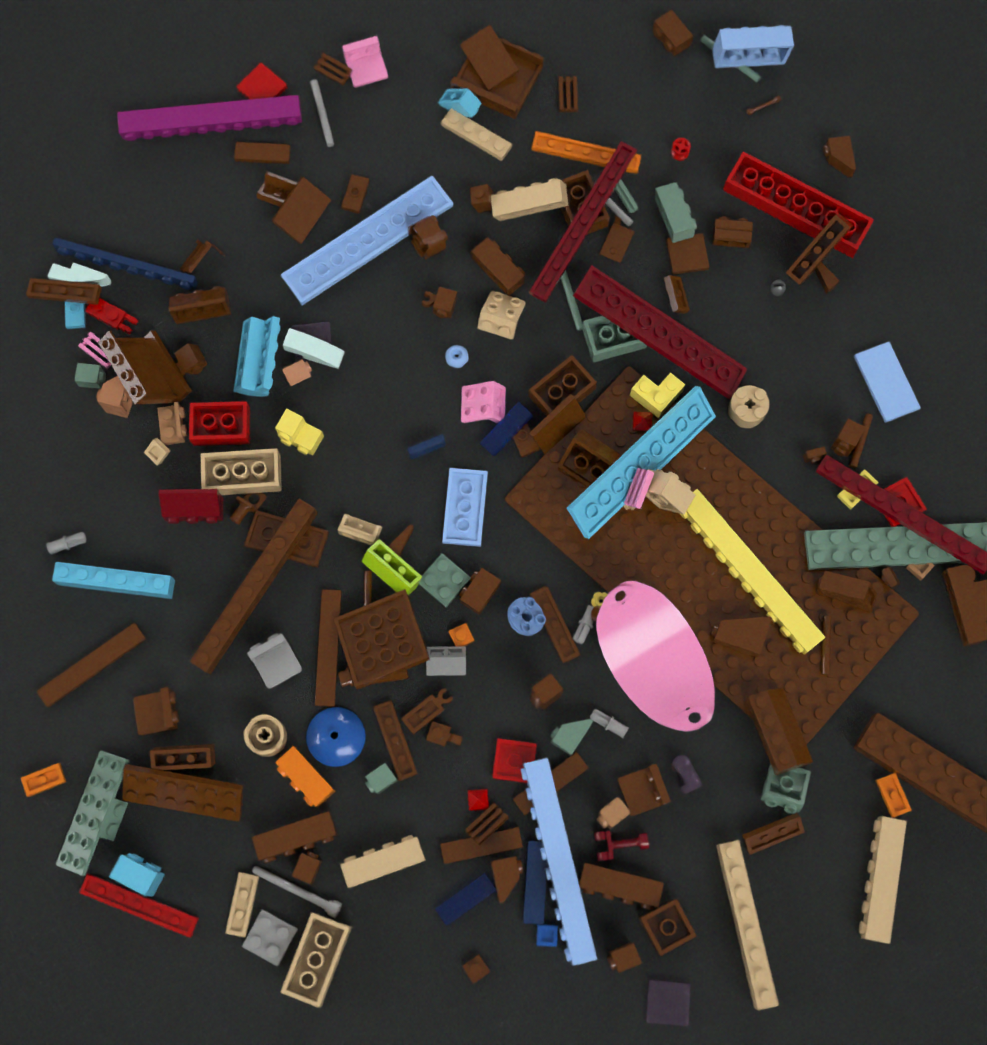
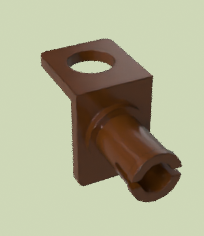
M247 493L243 499L237 496L236 499L239 506L230 516V520L240 525L248 512L255 514V511L261 507L267 496L263 493ZM252 494H257L260 497L257 504L249 502V497Z

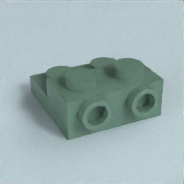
M770 763L761 800L765 801V804L770 807H776L777 805L784 807V810L791 814L800 812L804 805L811 771L796 768L776 776Z

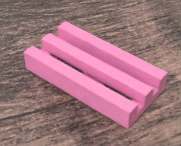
M90 332L89 336L83 339L84 342L78 346L108 370L111 366L109 360L108 363L104 362L86 348L89 345L107 359L104 352L91 342L93 339L98 343L100 339Z
M637 468L624 501L625 505L638 509L641 508L654 472Z

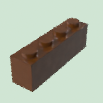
M836 214L786 273L799 285L804 283L853 225L840 214Z
M328 811L253 836L252 840L258 860H264L265 863L277 860L276 856L284 854V857L295 854L296 849L303 847V850H308L315 847L314 843L322 841L325 844L334 841V836L338 834L332 814Z
M587 863L583 864L579 881V888H583L582 893L594 895V891L602 893V898L613 900L614 897L622 898V903L633 905L634 902L642 903L641 907L653 910V907H659L664 885L662 882Z

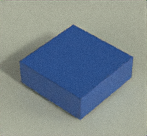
M537 925L536 946L557 947L558 926Z

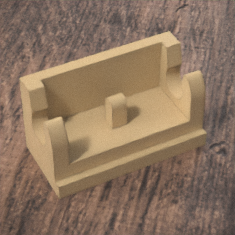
M344 514L338 527L340 535L371 546L378 540L382 530V526L366 522L348 514Z

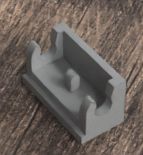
M466 646L427 647L430 660L426 661L427 675H466Z

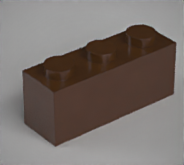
M487 237L471 251L472 259L506 295L510 296L525 283V272L521 267H516L512 263L511 257L506 253L504 254L495 241H491Z
M549 674L531 688L530 701L536 709L540 707L543 711L561 697L563 689L553 675Z
M199 744L155 747L150 751L151 769L210 768L216 763L215 745Z

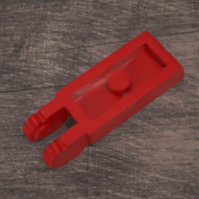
M100 298L98 305L89 304L85 309V312L92 317L128 334H131L132 330L130 327L122 324L123 321L127 320L135 325L138 322L133 316Z

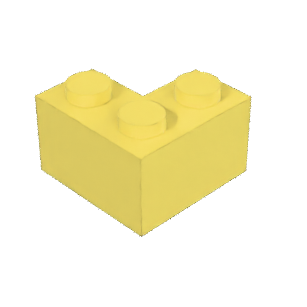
M672 373L659 386L643 375L632 387L630 396L657 418H660L683 392L685 384Z
M287 408L275 427L283 444L289 447L291 445L297 447V450L304 455L308 453L314 455L324 437L321 430L305 423L302 416Z

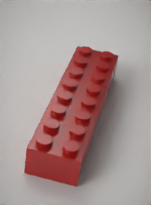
M745 152L741 154L723 188V191L813 238L818 236L836 214H840L853 227L834 249L851 258L854 257L874 219Z

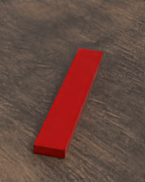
M91 874L86 875L79 891L80 894L189 938L192 937L199 920L198 917Z

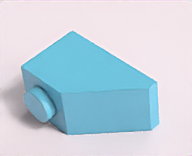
M467 88L447 89L438 104L448 110L453 109L465 117H473L478 112L481 102Z

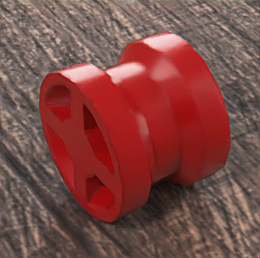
M685 138L676 139L671 150L672 157L678 161L687 159L691 147L690 142Z

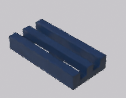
M443 434L407 448L410 459H415L446 445Z

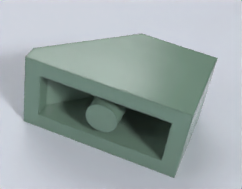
M587 719L563 724L561 728L556 727L550 736L553 738L551 743L571 756L592 725L593 720Z

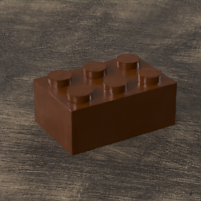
M588 170L561 180L566 184L568 206L560 207L568 226H570L594 186ZM605 206L588 234L608 227L609 215Z
M571 355L530 388L528 397L547 417L570 394L576 398L578 403L596 389L597 382Z

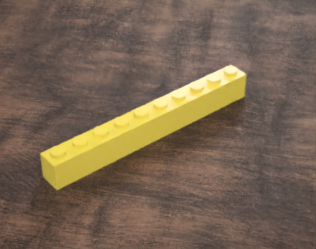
M696 489L693 492L696 496L686 513L680 515L691 522V528L697 534L700 533L703 536L706 546L715 550L718 560L727 564L731 575L734 578L738 577L742 582L741 586L747 593L750 592L755 597V603L768 612L767 616L772 618L771 621L773 623L776 622L780 626V632L786 638L789 637L792 640V645L796 651L802 652L805 655L822 641L825 636L702 493Z

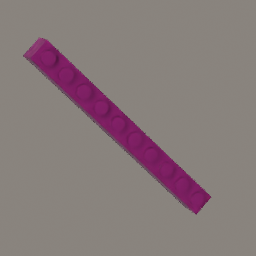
M298 95L117 112L119 134L127 141H133L136 138L152 139L154 136L171 137L174 134L186 136L196 132L199 134H206L208 131L225 132L227 129L240 131L248 127L259 129L262 126L278 127L280 124L297 125L302 122L301 104Z

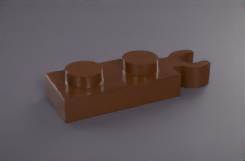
M445 688L440 690L437 698L430 695L401 718L413 735L444 711L441 705L452 702V696L448 699L442 698V695L447 691Z

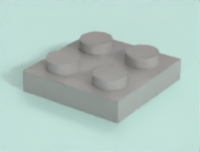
M261 910L242 947L279 966L298 928L265 910Z

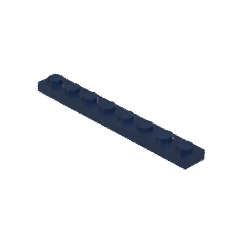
M55 238L53 241V246L63 256H68L69 254L81 261L87 259L96 265L102 266L105 264L114 270L123 269L132 275L141 274L147 279H159L168 285H172V283L177 284L186 290L190 288L196 290L198 285L197 279L193 275Z

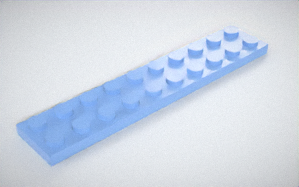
M431 176L282 273L281 277L301 305H304L409 236L408 226L427 216H439L453 207V202L435 178Z

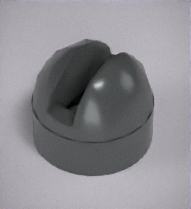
M775 280L770 287L771 293L775 296L782 295L786 289L785 282L782 280Z

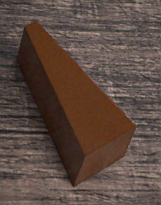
M821 262L815 269V272L827 294L838 285L839 280Z
M411 524L388 546L399 557L414 530V526Z

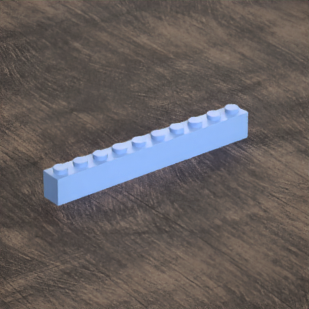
M548 758L523 764L524 768L521 769L523 781L527 780L529 788H526L527 798L532 800L533 808H530L532 819L537 820L538 828H535L538 840L542 841L543 848H540L542 860H546L548 868H545L547 880L552 882L553 888H550L552 900L557 902L558 908H555L557 921L561 920L563 928L559 930L562 941L566 940L568 949H564L567 962L571 961V964L574 966L597 960Z

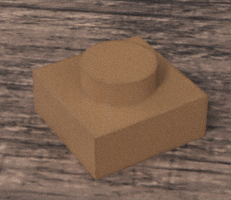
M933 563L924 565L909 564L906 569L921 581L935 565Z

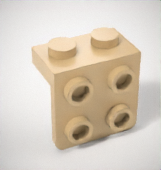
M491 291L481 310L478 329L513 340L518 320L525 307V301L502 294L501 292Z

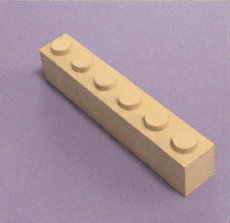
M882 816L878 817V820L874 822L873 831L876 832L875 840H872L871 843L873 857L868 863L870 878L865 884L867 899L862 905L864 920L861 921L859 926V933L862 934V939L890 944L907 821Z

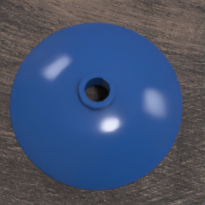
M340 707L328 708L318 713L310 722L306 734L307 746L312 756L320 763L332 767L344 766L354 761L362 752L366 740L365 728L359 717L352 711ZM333 732L338 733V737L336 739L331 738V734Z

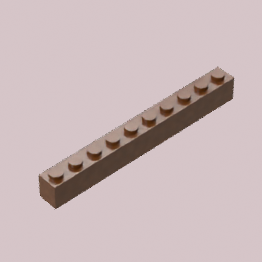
M301 499L297 500L190 660L191 663L211 675L317 516L318 512L314 507Z

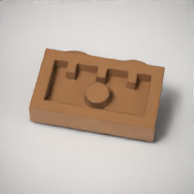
M174 402V406L157 408L161 442L164 445L185 443V436L188 433L186 425H183V418H185L184 407H181L179 402Z

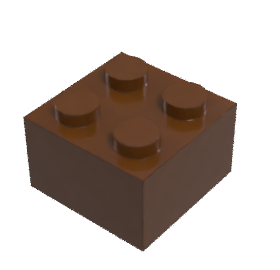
M673 899L639 917L659 956L696 937L677 899Z

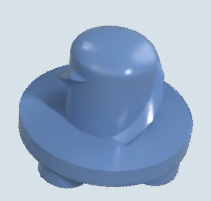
M532 597L518 598L508 608L507 616L510 626L521 635L531 636L536 634L546 622L541 607Z

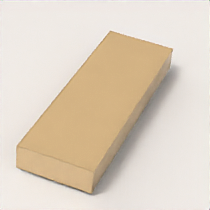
M239 872L226 934L241 937L247 936L259 876Z

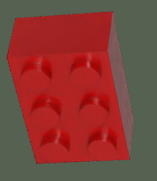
M247 401L190 403L189 440L192 445L250 444V407Z

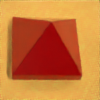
M634 411L633 430L648 431L652 427L653 413Z
M488 789L468 791L469 811L486 810L489 808Z

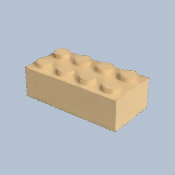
M278 449L201 453L202 489H217L221 495L282 491L280 453Z
M311 913L281 993L316 1007H321L352 927L317 913Z

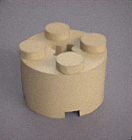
M749 385L736 390L728 406L729 417L736 425L742 428H753L762 422L769 409V399L765 390Z
M258 715L246 726L244 739L246 745L254 753L269 757L278 754L284 749L287 741V732L284 725L275 717ZM265 731L270 734L267 740L262 738L265 735Z

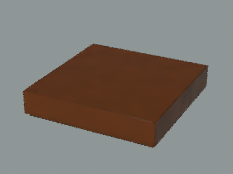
M703 233L694 234L692 238L675 243L672 242L671 238L666 239L672 275L709 270Z

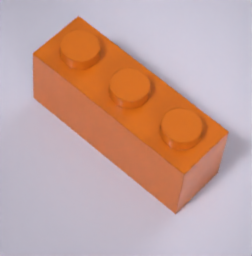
M294 746L275 762L279 766L277 771L284 778L288 776L292 780L290 785L297 792L301 790L306 795L303 799L309 806L315 805L319 807L335 792Z

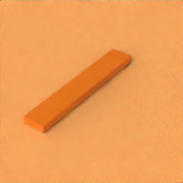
M537 131L532 144L533 151L606 167L616 150ZM636 154L625 172L637 174L642 155Z

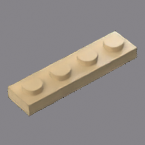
M453 109L449 110L441 122V126L501 161L512 147V144Z

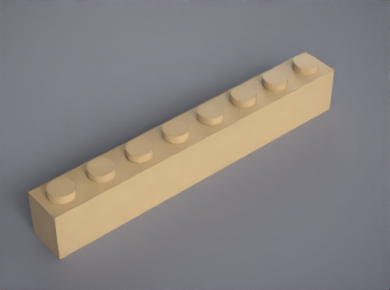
M738 840L716 845L754 1008L761 1010L778 1006L740 842Z

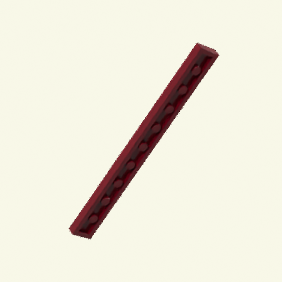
M622 141L620 142L529 291L530 295L545 303L547 302L635 157L637 149Z
M826 455L815 471L978 572L984 574L987 571L986 551L830 456Z

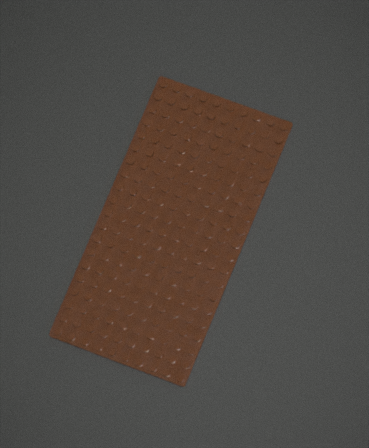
M627 367L584 412L586 417L551 448L505 497V502L608 593L626 581H636L661 592L679 610L694 632L708 661L714 686L751 719L752 716L746 704L749 696L766 690L783 688L807 745L917 618L919 612L867 567L808 570L804 532L822 529L705 429L701 430L661 470L665 473H675L679 476L678 480L691 487L690 490L692 492L698 489L822 634L823 616H831L830 675H822V641L805 655L802 652L799 653L793 647L792 640L789 637L786 638L780 632V626L776 622H770L761 654L758 657L713 642L714 636H711L713 627L718 625L721 620L767 617L768 612L755 603V597L743 589L741 586L742 582L738 577L734 578L731 575L727 564L718 560L715 550L706 546L703 536L700 533L697 534L691 528V522L687 518L684 519L679 513L660 509L645 496L640 509L626 510L622 507L589 539L584 538L567 507L588 486L559 468L558 464L572 439L582 429L621 455L647 432L633 430V412L650 411L630 396L632 387L642 376L632 367ZM674 403L671 404L660 418L652 414V427L675 406ZM825 571L869 581L877 593L872 612L823 595L818 587L820 577L824 575ZM624 591L617 592L615 599L617 601L623 600L626 593Z

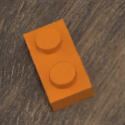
M60 763L21 778L27 797L66 783Z
M896 773L875 780L891 818L912 811Z

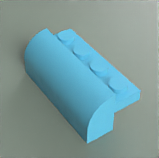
M272 316L267 320L250 317L243 321L233 392L259 397L269 395V390L273 384L272 371L276 364L274 357L278 348L277 335L280 332V318Z

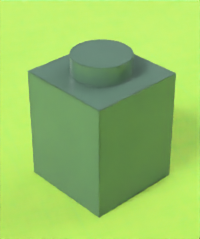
M77 363L75 375L77 385L79 387L101 389L102 383H105L106 373L100 365Z
M384 763L366 776L368 781L365 784L371 793L375 791L379 794L397 782V779L387 764Z

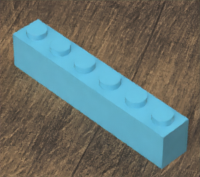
M61 562L55 563L52 579L53 582L61 586L172 599L175 580L169 575Z

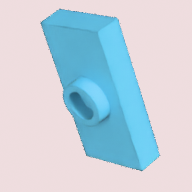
M65 302V325L67 329L86 327L85 303Z

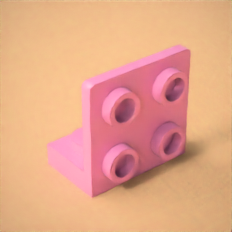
M377 36L342 46L346 64L353 70L350 76L354 87L388 78Z
M495 381L463 386L461 422L469 423L489 419L497 424L505 423L506 387Z

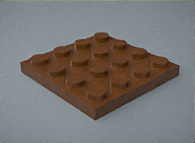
M405 589L334 618L354 686L357 690L430 660L413 607Z

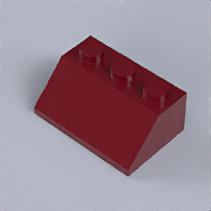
M217 489L159 490L162 517L169 524H179V521H187L190 524L206 521V523L214 524L218 523V521H223L224 498Z

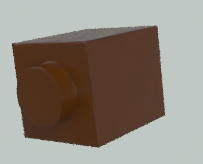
M485 184L470 187L471 204L478 213L492 210L491 195H494V192L490 186Z
M309 851L307 855L301 853L292 877L313 884L322 861L318 860L319 856Z

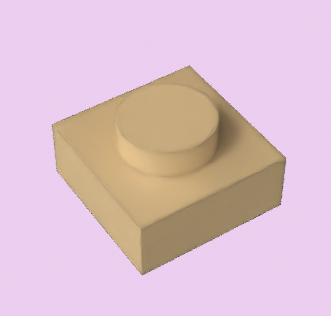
M156 438L152 440L144 453L156 465H160L170 450Z

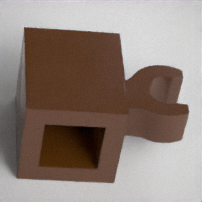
M439 287L437 295L431 292L424 293L425 297L430 298V300L427 302L422 300V306L431 307L433 305V313L436 316L452 318L458 298L457 291Z
M188 343L174 353L178 360L175 364L183 376L186 373L198 374L203 370V367L208 365L197 345Z

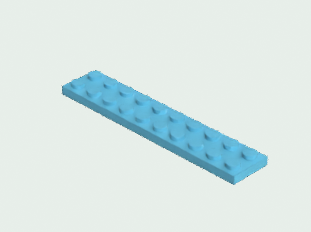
M695 386L567 507L584 538L589 539L625 505L624 501L637 468L661 470L716 417L700 387Z

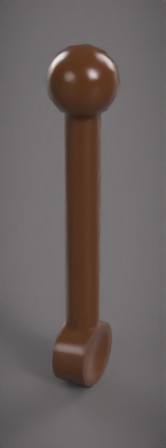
M777 96L773 100L755 108H748L747 114L752 115L755 111L770 104L778 103L782 99L780 96Z

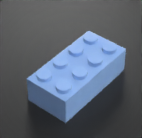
M778 25L776 27L760 26L758 28L720 29L712 48L715 68L785 64L794 46L791 26Z

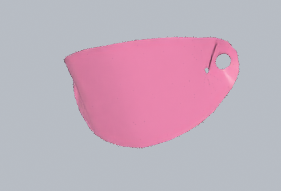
M626 581L614 588L605 597L596 621L599 644L613 676L637 707L657 723L686 732L701 728L711 720L713 715L715 689L708 661L694 632L679 610L661 592L653 587L636 581ZM624 591L626 593L625 598L621 601H616L615 595L617 592ZM691 713H699L701 720L698 723L690 722L688 717Z

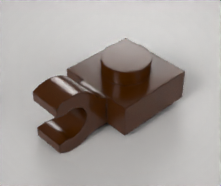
M432 721L426 741L444 747L447 742L460 746L463 738L451 734V727Z

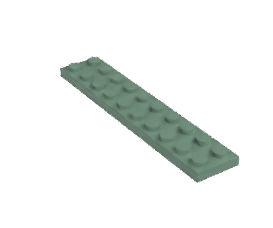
M987 522L943 524V526L987 552ZM905 526L804 532L808 570L907 566L909 564L924 565L927 563H964Z

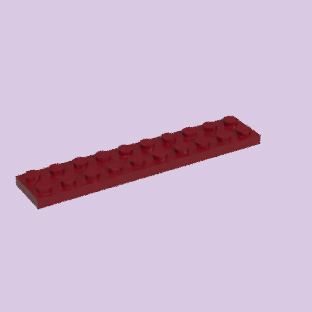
M590 266L573 294L575 298L729 400L732 398L747 370L746 367L594 266Z

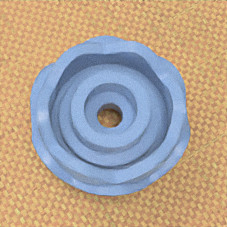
M460 345L451 346L445 354L447 364L455 368H461L469 359L467 350Z

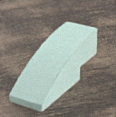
M53 263L47 276L50 280L99 284L101 287L110 285L112 282L107 274L73 263L70 269Z
M289 328L283 343L284 350L302 355L305 359L339 369L345 353L334 345Z

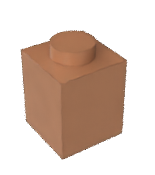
M303 359L281 368L290 386L311 377L309 372L312 369L308 361L304 362Z

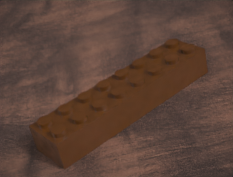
M879 713L872 715L853 749L892 774L896 773L897 777L987 833V781Z

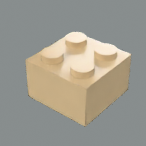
M647 469L654 472V476L646 497L660 509L685 514L696 496L690 490L691 487L678 480L679 476L673 472L665 473L660 469H656V471Z

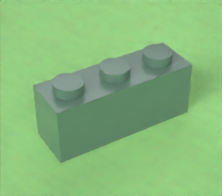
M677 182L657 187L654 199L672 242L675 243L694 237L697 225L695 219L690 216L688 203L685 204L683 190L679 189Z

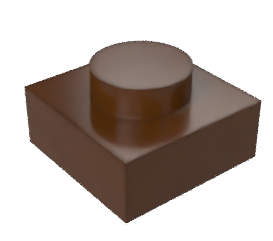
M825 447L806 451L803 455L804 462H811V464L821 462L827 454Z
M892 567L882 570L884 575L881 577L887 586L890 585L893 588L901 584Z
M477 955L462 966L473 984L490 973L480 955Z

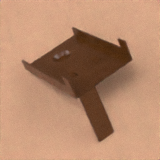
M615 216V222L599 255L621 264L635 231L620 226L621 218Z
M197 239L196 243L198 245L180 267V270L192 273L211 246L222 256L225 255L212 243L206 241L203 244Z

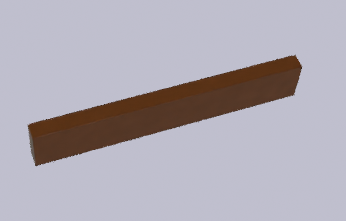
M322 590L315 706L335 707L339 635L334 618L339 617L341 614V590Z
M133 623L36 692L46 707L49 708L145 641L146 637L137 624Z

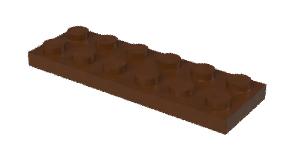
M128 764L123 769V801L238 822L241 819L243 785Z

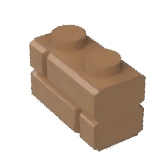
M616 798L598 812L599 817L597 820L603 828L611 829L630 813L621 799Z

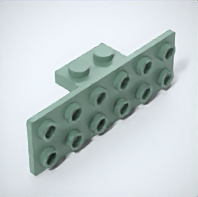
M104 751L99 752L58 857L57 866L85 876L99 838L114 841L128 805L127 802L115 799V796L123 778V769L129 760Z

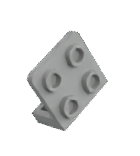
M277 633L270 636L266 643L262 645L258 643L250 648L251 651L247 653L254 662L264 683L270 689L302 671V667L283 634L278 635Z

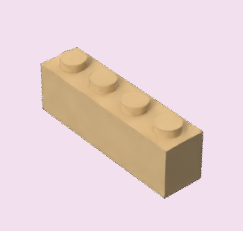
M553 178L546 183L536 182L532 183L529 187L519 186L515 187L512 191H498L497 194L491 195L493 217L503 221L568 206L566 184L560 179Z
M413 835L401 838L402 842L394 845V842L382 845V850L375 852V849H370L363 852L364 856L356 859L354 855L344 859L345 863L340 865L348 888L426 861L418 837L413 838Z

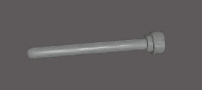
M258 866L252 869L254 874L324 908L325 912L328 913L327 915L336 918L341 909L342 903L336 900L327 901Z

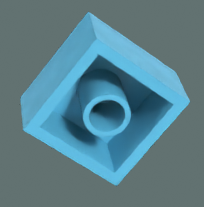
M129 853L128 855L120 856L109 877L144 896H154L165 874L161 872V867L148 862L145 864L143 863L144 858Z

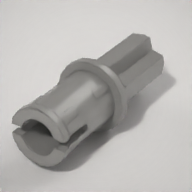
M84 532L68 537L63 536L59 540L48 542L47 549L52 555L65 549L70 550L71 547L85 543L87 539Z
M590 605L587 606L582 620L578 621L579 626L573 637V640L579 644L584 643L589 630L593 628L591 611L594 607Z
M594 709L590 716L591 720L605 727L606 731L608 729L621 738L625 736L629 727L616 721L613 716L611 718L598 709Z

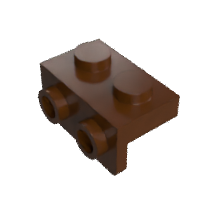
M266 172L265 182L257 192V199L281 207L297 182Z

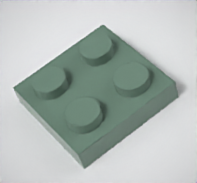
M441 554L422 575L418 585L446 608L467 585L471 577L444 554Z

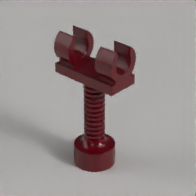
M610 831L594 833L595 841L607 839L608 852L597 853L598 861L614 859V848L634 847L637 845L641 850L649 849L647 833H640L636 839L612 841Z

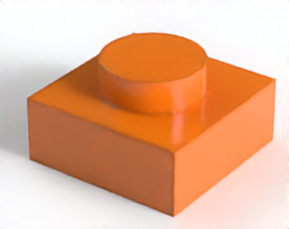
M466 623L448 631L455 647L466 646L474 642V638Z

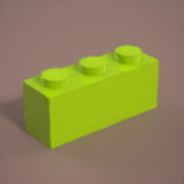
M380 539L366 551L361 561L396 592L405 589L407 594L410 595L422 579V576Z

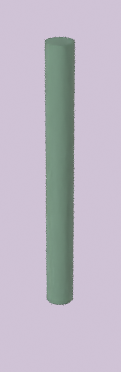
M705 35L700 40L710 49L713 48L715 43ZM748 66L736 67L755 82H758L761 78L759 74Z
M565 270L561 281L576 329L580 331L582 330L583 323Z

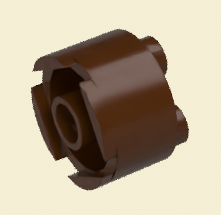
M434 215L427 216L408 226V235L412 234L413 236L411 243L421 257L425 256L424 259H428L446 249L448 236L444 230L440 229L437 218Z

